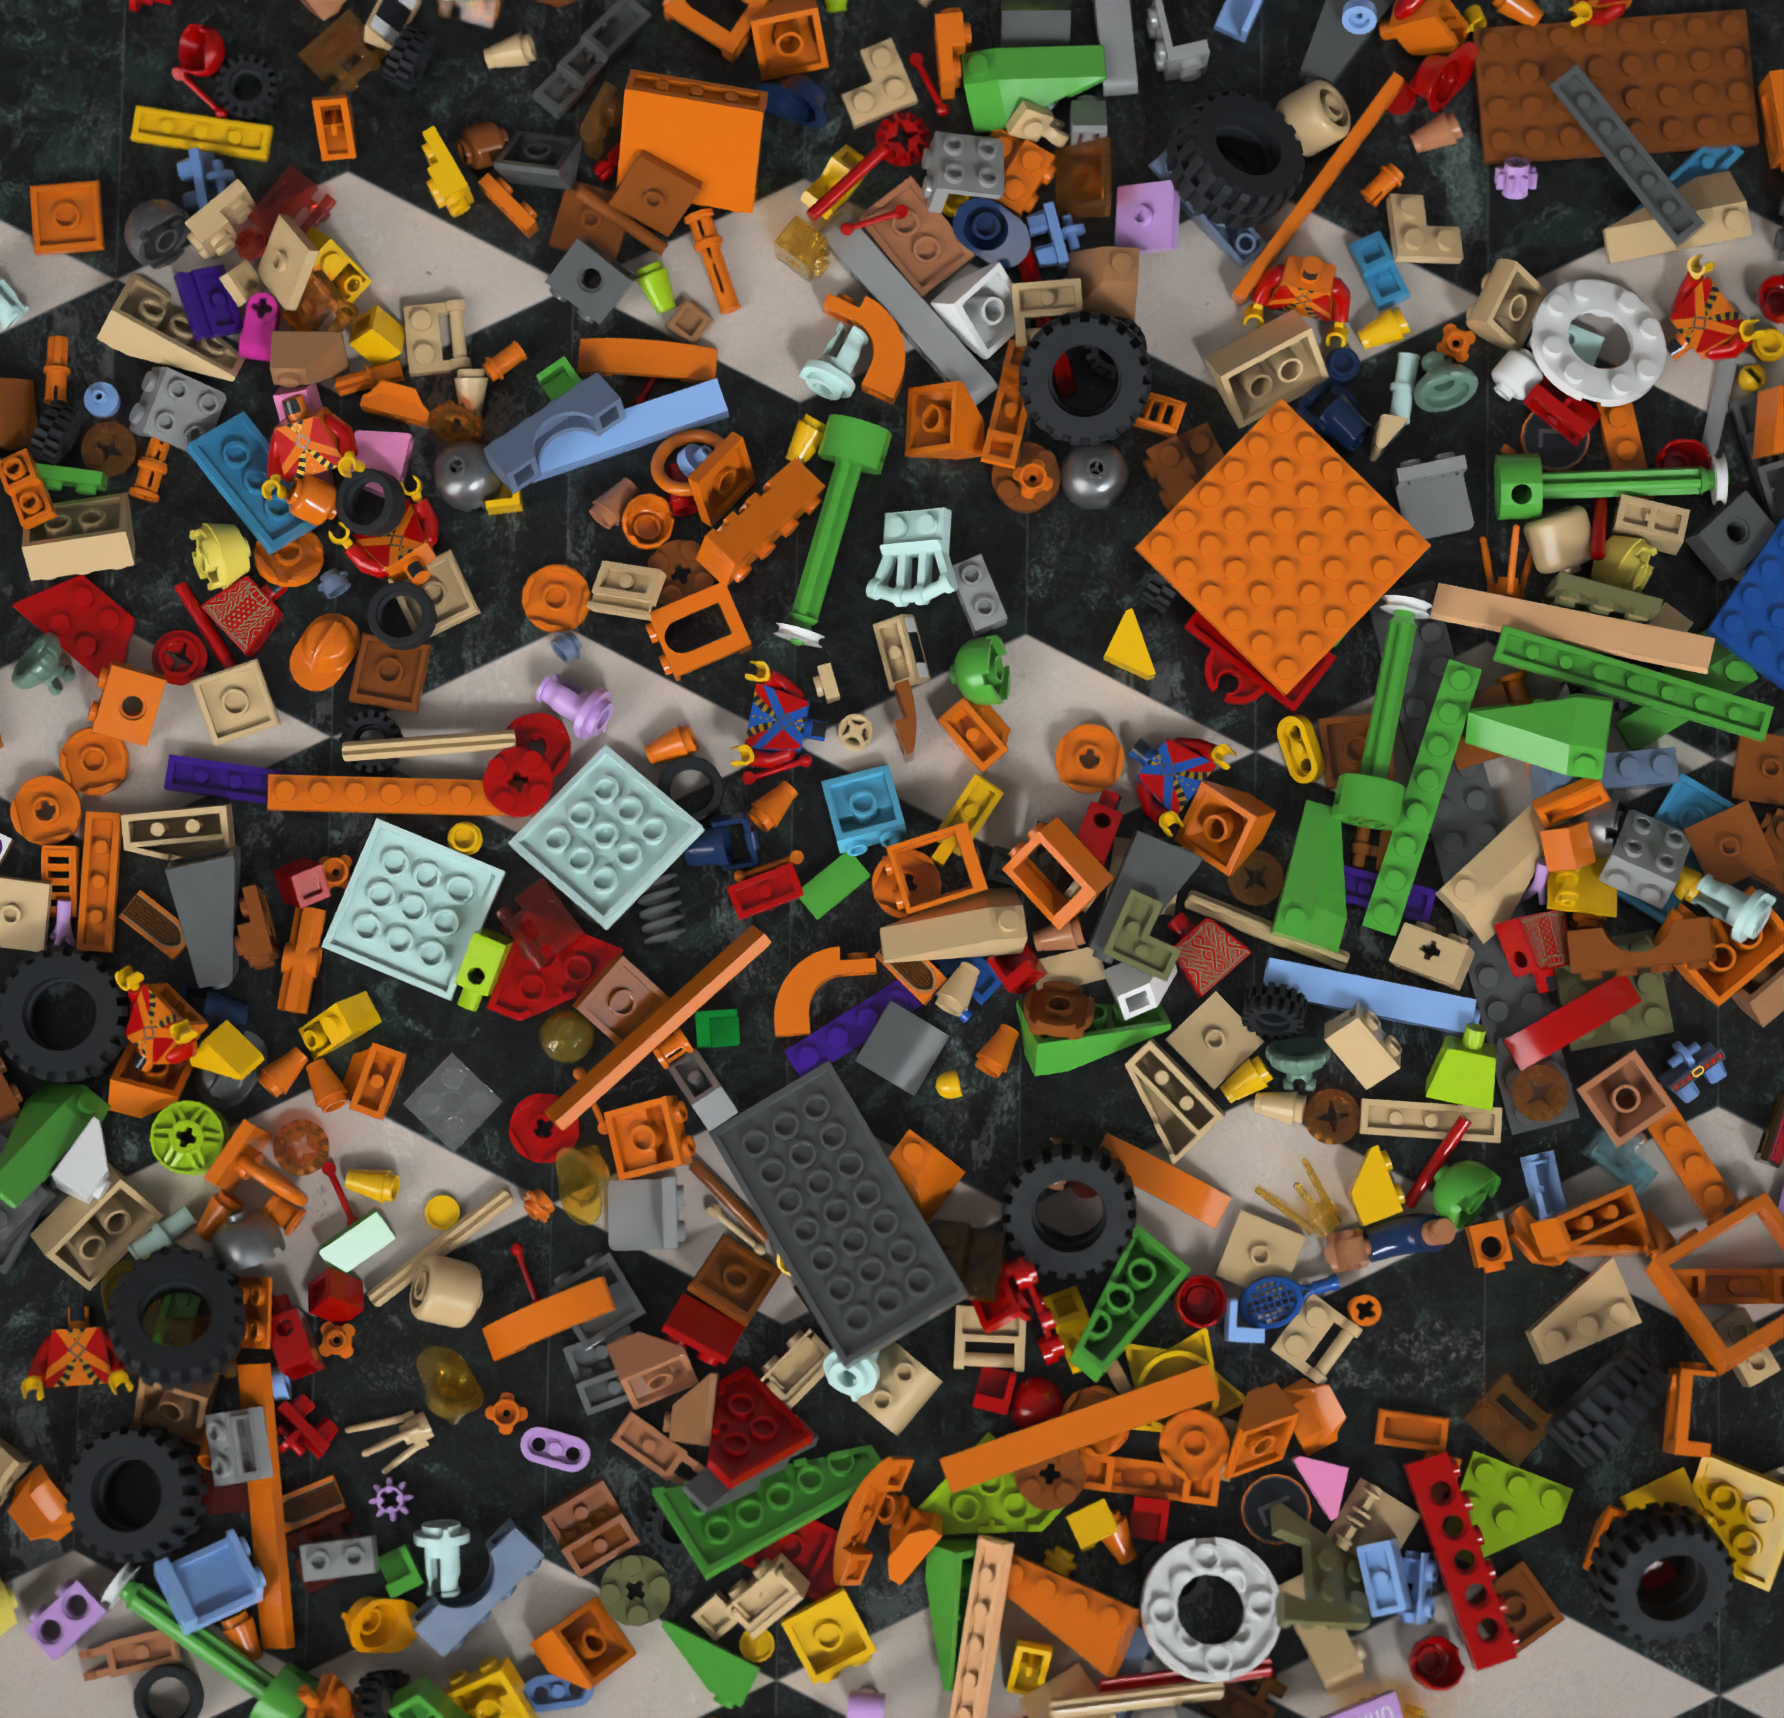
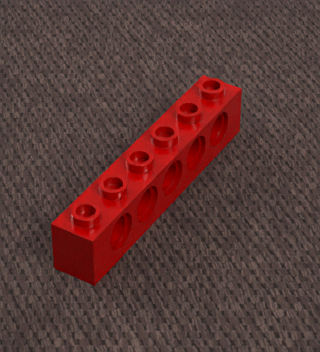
M1440 1451L1402 1464L1472 1668L1480 1671L1518 1658L1515 1648L1520 1647L1517 1634L1513 1626L1507 1627L1503 1614L1508 1613L1505 1599L1501 1592L1495 1593L1491 1581L1496 1579L1494 1567L1490 1558H1483L1480 1546L1485 1544L1483 1535L1478 1524L1472 1525L1468 1512L1472 1511L1473 1507L1466 1490L1460 1491L1456 1480L1457 1477L1461 1476L1456 1458L1454 1456L1449 1457L1446 1451ZM1437 1481H1444L1449 1489L1447 1497L1442 1501H1436L1431 1496V1487ZM1450 1515H1456L1460 1520V1529L1453 1535H1447L1442 1527L1444 1519ZM1462 1549L1469 1550L1472 1555V1562L1465 1569L1457 1568L1454 1562L1456 1553ZM1478 1583L1483 1587V1598L1477 1603H1470L1467 1600L1466 1591L1470 1585ZM1484 1618H1492L1495 1622V1631L1489 1637H1481L1478 1632V1625Z

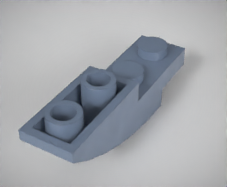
M1166 149L1148 165L1161 181L1171 180L1170 175L1172 171H1168L1166 157L1168 155ZM1180 197V208L1241 269L1267 246L1266 242L1253 227L1242 228L1240 225L1238 228L1225 227V223L1222 222L1219 224L1208 221V216L1203 213L1198 215L1192 210L1193 206L1188 201L1184 202Z

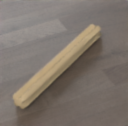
M509 729L349 741L342 743V757L344 761H360L506 750L516 747V736L514 730Z
M1191 890L1185 900L1184 908L1186 910L1209 917L1216 922L1338 971H1344L1348 964L1350 954L1344 950L1339 949L1338 953L1270 935L1272 921L1197 891Z
M500 1188L367 1292V1296L373 1305L381 1307L412 1282L419 1264L425 1257L430 1255L446 1256L512 1205L514 1199L508 1190Z
M1194 1681L1052 1698L1048 1703V1709L1051 1718H1072L1221 1700L1224 1696L1223 1682Z

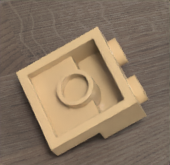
M236 179L184 222L190 231L186 235L187 239L204 260L209 256L211 259H214L217 255L222 257L229 253L236 244L234 241L239 238L232 225L235 223L238 225L242 224L253 214L252 209L256 204L247 188L239 179Z

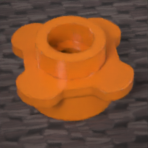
M1447 324L1443 328L1444 336L1442 341L1436 345V351L1444 353V356L1455 359L1458 363H1464L1469 358L1468 350L1470 345L1476 340L1475 334L1470 330L1466 332L1459 330L1455 324ZM1454 340L1459 342L1458 346L1453 345Z
M1034 459L1030 464L1025 465L1023 468L1017 467L1013 471V479L1019 482L1022 488L1021 495L1025 499H1032L1036 493L1042 490L1049 491L1053 486L1052 478L1047 477L1046 470L1044 469L1045 463L1040 459ZM1035 476L1036 481L1031 482L1029 478Z
M342 855L340 858L321 857L318 863L322 864L329 890L332 887L346 889L351 879L350 867L353 865L351 857L348 855ZM335 869L339 870V874L337 876L333 875V871Z
M1573 912L1572 920L1568 922V926L1577 930L1603 928L1602 923H1605L1607 918L1606 916Z
M540 1188L533 1192L530 1190L526 1191V1194L523 1196L525 1201L523 1203L524 1209L533 1220L539 1219L542 1223H546L547 1219L550 1218L549 1214L555 1211L552 1201Z
M332 1322L324 1323L320 1329L323 1334L322 1344L319 1346L320 1354L324 1357H328L331 1354L340 1355L345 1359L351 1357L354 1352L351 1346L353 1342L352 1337L356 1333L354 1326L348 1323L343 1326H336ZM339 1337L340 1343L336 1344L334 1338Z
M504 1392L494 1406L487 1407L485 1415L487 1419L493 1420L499 1426L500 1433L508 1435L513 1432V1427L519 1421L527 1419L528 1411L525 1407L518 1405L514 1394ZM505 1410L510 1411V1415L508 1417H505L503 1414Z
M896 1492L887 1493L877 1515L882 1525L891 1524L897 1530L903 1527L904 1519L908 1514V1496H897Z

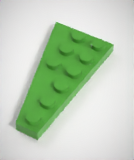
M872 1445L831 1452L829 1456L807 1460V1458L793 1460V1463L788 1464L787 1468L761 1479L756 1491L706 1514L682 1491L684 1485L666 1489L665 1486L652 1488V1495L707 1580L851 1500L864 1478L882 1460Z

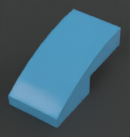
M1380 230L1348 244L1356 267L1378 312L1410 298V291L1395 266L1393 254Z

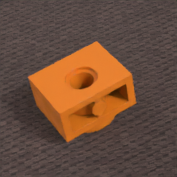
M111 660L109 668L102 667L98 678L97 687L102 688L99 702L92 700L87 720L92 721V732L147 747L167 681L166 676ZM136 696L142 701L140 709L134 712L125 710L122 703L127 697Z

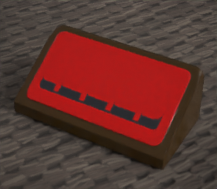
M1784 1093L1774 1096L1754 1158L1757 1162L1775 1168L1781 1166L1784 1157Z

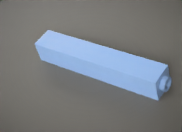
M717 378L626 408L624 410L627 418L599 437L583 431L568 432L558 436L544 449L540 459L542 475L534 480L533 483L669 438L678 432L696 429L728 418V409Z
M1269 958L1266 962L1263 978L1265 986H1268L1269 982H1275V986L1278 987L1281 986V983L1286 984L1287 989L1294 987L1298 989L1297 994L1302 992L1305 995L1304 999H1307V1004L1340 1011L1353 1009L1356 1012V1003L1359 1001L1366 1011L1372 1010L1379 1019L1462 1036L1467 1023L1479 1024L1481 1009L1476 1008V999L1275 958Z

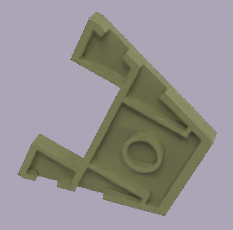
M1278 1502L1270 1509L1271 1534L1302 1548L1305 1600L1286 1592H1282L1275 1598L1277 1626L1288 1628L1292 1624H1298L1301 1628L1311 1629L1315 1625L1327 1626V1629L1362 1631L1370 1625V1611L1359 1559L1349 1551L1346 1552L1336 1546L1335 1541L1284 1504Z

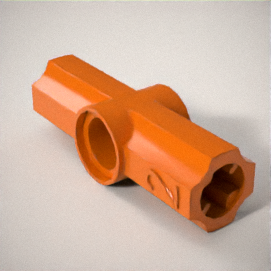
M312 907L295 908L290 940L286 942L282 956L281 972L283 973L277 1002L278 1010L308 1015L314 978L318 977L322 961V947L320 945L327 911Z

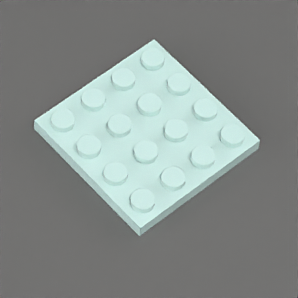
M605 744L508 843L521 857L604 929L608 930L705 830L698 821Z
M376 818L321 947L452 1001L458 987L455 981L472 935L475 931L483 928L506 872Z

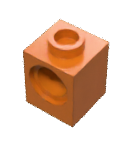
M1504 1219L1465 1227L1474 1268L1484 1267L1485 1273L1506 1269L1504 1262L1512 1261L1513 1257ZM1486 1237H1492L1498 1243V1251L1493 1257H1487L1481 1250V1243Z

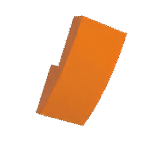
M24 448L1 459L0 478L5 492L11 496L21 526L27 531L57 517L48 490L29 450Z

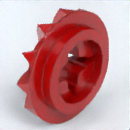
M895 112L893 115L883 119L876 131V146L881 143L887 148L889 154L884 160L888 163L900 167L911 166L922 159L925 148L929 149L930 131L923 119L918 118L911 112ZM899 126H901L906 135H914L913 138L908 139V151L906 152L900 142L893 141V139L898 137Z
M176 630L163 635L156 642L151 656L154 671L164 674L167 680L166 683L184 686L198 679L206 671L208 658L204 643L193 633L183 630ZM182 649H185V656L193 664H180L175 669V661L167 652L179 654Z

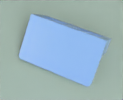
M1226 0L1214 25V30L1245 43L1264 0Z
M1227 1298L1223 1341L1264 1343L1265 1329L1236 1327L1238 1299Z
M1397 1537L1357 1546L1356 1551L1372 1618L1413 1608Z

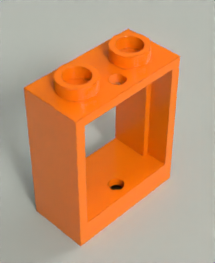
M1056 817L1047 825L1041 821L1026 835L1030 841L1026 844L1022 840L1008 853L1012 859L1002 870L1058 930H1061L1115 878L1065 824ZM1040 844L1051 853L1082 887L1070 901L1028 858Z
M967 822L887 846L888 855L882 856L887 876L895 875L898 888L892 890L898 910L905 908L907 915L988 890ZM956 836L971 885L913 903L897 854Z

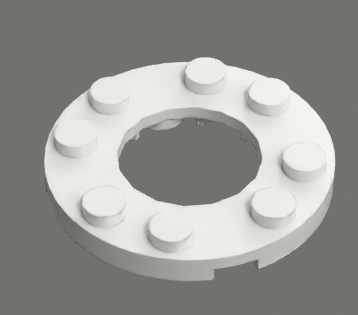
M1582 279L1565 283L1552 290L1545 297L1533 316L1530 342L1538 366L1551 383L1576 400L1581 401L1584 398L1600 402V406L1604 407L1631 403L1651 389L1663 370L1666 360V342L1660 323L1636 294L1618 285L1593 279ZM1586 313H1592L1597 317L1612 318L1613 323H1618L1622 326L1628 336L1627 340L1630 342L1631 347L1628 360L1622 366L1613 369L1596 368L1585 363L1575 354L1569 343L1568 329L1570 323L1577 316Z
M1219 1537L1191 1539L1167 1551L1149 1571L1140 1599L1141 1622L1153 1651L1172 1670L1187 1678L1202 1682L1228 1681L1253 1670L1272 1650L1280 1632V1627L1277 1626L1275 1604V1598L1280 1592L1269 1568L1254 1552L1245 1546ZM1198 1576H1219L1230 1582L1240 1594L1244 1607L1243 1622L1237 1634L1225 1643L1218 1645L1202 1644L1191 1638L1180 1624L1177 1609L1178 1597L1184 1585Z

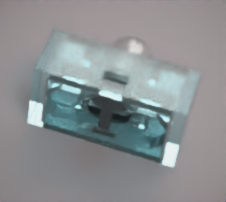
M1604 1129L1597 1130L1580 1152L1622 1186L1632 1184L1636 1196L1642 1195L1658 1175L1655 1169L1638 1157L1647 1144V1137L1642 1131L1616 1148Z

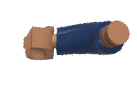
M1414 1213L1384 1221L1365 1229L1363 1234L1359 1228L1327 1234V1247L1323 1250L1326 1263H1330L1333 1273L1337 1274L1367 1267L1369 1264L1368 1258L1373 1263L1406 1254L1437 1252L1453 1241L1456 1232L1454 1224L1446 1218H1441L1436 1214Z

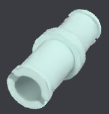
M1400 352L1398 353L1395 382H1392L1390 385V391L1393 392L1389 415L1408 418L1405 424L1408 425L1410 424V413L1420 355Z
M183 1205L181 1209L162 1223H154L151 1226L153 1228L151 1231L132 1245L127 1246L135 1260L141 1258L145 1261L151 1257V1252L160 1250L164 1246L167 1248L172 1246V1241L198 1222L189 1209Z

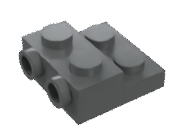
M600 1251L584 1261L586 1267L575 1274L572 1270L566 1271L553 1280L556 1285L549 1289L552 1295H555L602 1276L605 1277L616 1310L572 1327L586 1351L647 1314L630 1286L628 1279L610 1252L604 1255Z

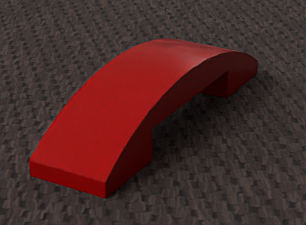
M1614 976L1542 1019L1504 1039L1502 1042L1519 1071H1522L1642 1001L1628 977Z

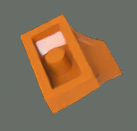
M381 380L370 392L362 395L360 407L365 413L426 429L431 428L434 416L420 399L415 388Z
M963 697L937 719L938 724L947 736L982 774L1009 751L1006 743L1011 729L990 705H977Z
M372 1043V1046L367 1050L354 1053L343 1081V1085L348 1090L346 1096L350 1101L348 1109L383 1121L403 1073L407 1054L376 1043Z
M1516 1205L1506 1214L1508 1238L1531 1263L1556 1267L1569 1258H1542L1530 1224L1536 1222V1220L1522 1205Z
M1301 1378L1282 1388V1391L1300 1411L1293 1434L1305 1457L1338 1440V1431L1347 1417L1329 1384L1311 1383L1307 1379Z
M44 1463L37 1466L14 1485V1497L7 1512L30 1541L46 1538L60 1541L73 1530L70 1523L75 1520L73 1513H66L65 1503L70 1502V1496L64 1492L63 1487Z
M909 1506L903 1527L897 1530L892 1526L888 1530L891 1552L888 1555L889 1579L900 1586L942 1537V1517L935 1512H923L913 1506Z

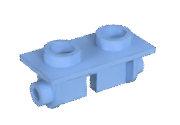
M1554 1150L1521 1157L1520 1161L1535 1220L1538 1221L1567 1208Z
M1406 1550L1402 1561L1407 1582L1413 1584L1412 1590H1409L1413 1608L1398 1612L1397 1614L1401 1615L1400 1622L1415 1623V1617H1417L1416 1625L1430 1624V1618H1433L1436 1609V1600L1432 1596V1585L1438 1577V1566L1434 1560L1433 1552L1421 1553V1558H1419V1551Z

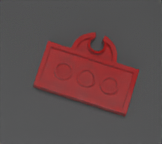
M1198 611L1194 613L1183 628L1210 649L1204 664V677L1211 693L1218 688V680L1222 675L1230 674L1237 679L1238 688L1234 692L1227 693L1223 700L1227 704L1245 705L1256 701L1266 692L1290 712L1294 713L1337 658L1328 651L1291 691L1284 696Z

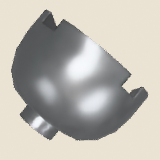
M151 199L141 203L132 210L125 224L124 238L126 245L134 258L143 266L150 265L153 269L166 267L185 252L183 248L179 247L185 242L186 235L190 233L184 222L192 216L183 208L167 199Z
M470 440L456 441L445 447L437 456L432 468V482L438 495L452 508L464 512L471 511L470 509H477L479 507L484 508L486 507L485 501L494 500L499 495L503 482L490 468L484 452L485 445Z
M1106 441L1094 446H1090V444L1075 446L1068 452L1062 462L1060 473L1062 489L1071 502L1083 509L1109 508L1120 500L1127 489L1129 479L1127 460L1117 447Z
M1607 790L1610 801L1570 818V823L1588 821V829L1595 857L1608 859L1614 848L1623 824L1622 811H1628L1627 795L1622 790Z
M246 1208L235 1210L226 1215L228 1221L218 1227L214 1234L212 1246L214 1258L221 1262L222 1270L227 1269V1265L235 1264L237 1271L258 1265L275 1257L273 1249L277 1247L281 1251L286 1248L284 1238L277 1223L262 1213H248Z

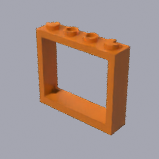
M1766 1192L1757 1198H1754L1753 1195L1745 1197L1735 1205L1737 1210L1728 1215L1724 1211L1718 1213L1706 1223L1708 1227L1700 1232L1696 1228L1688 1231L1679 1238L1680 1244L1670 1249L1666 1245L1658 1249L1650 1256L1652 1261L1645 1270V1273L1718 1376L1723 1375L1783 1338L1784 1315L1730 1348H1727L1669 1265L1757 1214L1784 1252V1216Z

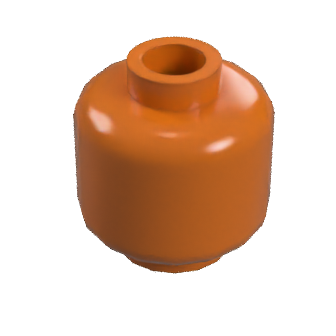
M307 475L302 479L296 478L288 490L286 503L289 504V511L293 516L314 526H319L327 518L333 520L337 514L335 506L337 489L331 483L314 475Z

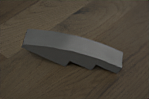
M618 0L582 35L581 41L558 63L556 70L533 92L532 98L558 120L623 52L650 20L652 14L636 0Z
M1758 393L1729 401L1728 403L1761 502L1768 518L1777 526L1784 515V454L1752 460Z
M795 1414L814 1434L811 1444L730 1490L707 1467L685 1484L682 1491L706 1514L756 1491L761 1479L787 1468L790 1458L815 1447L819 1436Z

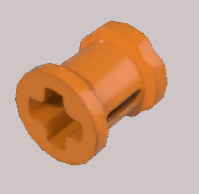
M678 1027L653 1050V1053L666 1070L670 1067L669 1063L684 1053L688 1052L691 1054L695 1050L680 1027Z
M275 1193L261 1213L274 1220L277 1225L284 1229V1234L289 1237L302 1222L307 1211L303 1208L298 1210L283 1199L282 1196Z
M1371 1295L1355 1296L1347 1305L1348 1318L1358 1326H1371L1381 1316V1305ZM1369 1302L1368 1310L1372 1313L1371 1317L1359 1319L1357 1316L1360 1311L1356 1308L1357 1304Z

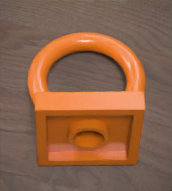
M689 429L678 432L659 445L651 460V474L655 483L662 490L670 494L694 496L701 521L710 527H713L756 482L744 439L733 431L725 439L717 433L704 429ZM690 443H705L715 449L687 477L689 482H677L667 476L664 469L666 459L677 448Z
M246 1119L242 1121L204 1176V1179L214 1186L234 1193L243 1179L248 1180L250 1177H253L295 1205L305 1206L309 1201L308 1195L303 1190L262 1163L264 1154L261 1152L273 1134Z

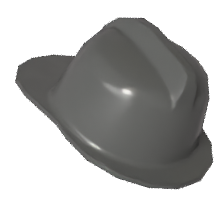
M245 1030L244 1037L263 1054L265 1060L242 1081L199 1068L196 1074V1088L200 1097L208 1105L217 1109H229L237 1106L248 1096L258 1082L257 1078L262 1074L261 1069L268 1064V1051L264 1041L257 1034Z

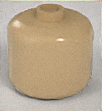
M1319 79L1282 98L1275 112L1280 111L1286 117L1284 121L1288 126L1292 125L1297 132L1294 136L1297 141H1301L1302 155L1307 157L1317 154L1345 138L1351 128V116L1343 96L1329 82Z
M1577 505L1545 514L1540 519H1533L1524 525V534L1535 567L1540 573L1563 572L1573 574L1582 570L1581 564L1592 559V527L1584 507Z
M430 1255L423 1259L414 1274L410 1290L411 1312L418 1320L452 1328L466 1326L474 1317L483 1299L480 1270L471 1262L441 1255Z

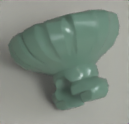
M1431 351L1423 356L1421 364L1426 374L1418 381L1414 390L1415 403L1419 408L1427 412L1448 411L1463 405L1476 393L1478 379L1471 369L1461 364H1452L1451 358L1446 359L1444 353Z
M48 632L38 637L26 649L15 666L11 682L21 689H30L44 683L48 686V690L52 695H59L63 690V686L56 677L63 678L65 682H71L75 678L76 672L72 666H64L59 662L61 643L58 637L52 632Z
M1296 1034L1294 1038L1286 1036L1285 1040H1279V1038L1273 1040L1266 1047L1265 1053L1266 1058L1275 1069L1286 1073V1077L1283 1079L1284 1090L1293 1091L1294 1080L1302 1079L1306 1083L1305 1090L1313 1091L1317 1084L1313 1072L1322 1068L1329 1060L1331 1048L1324 1039L1311 1036L1310 1034Z

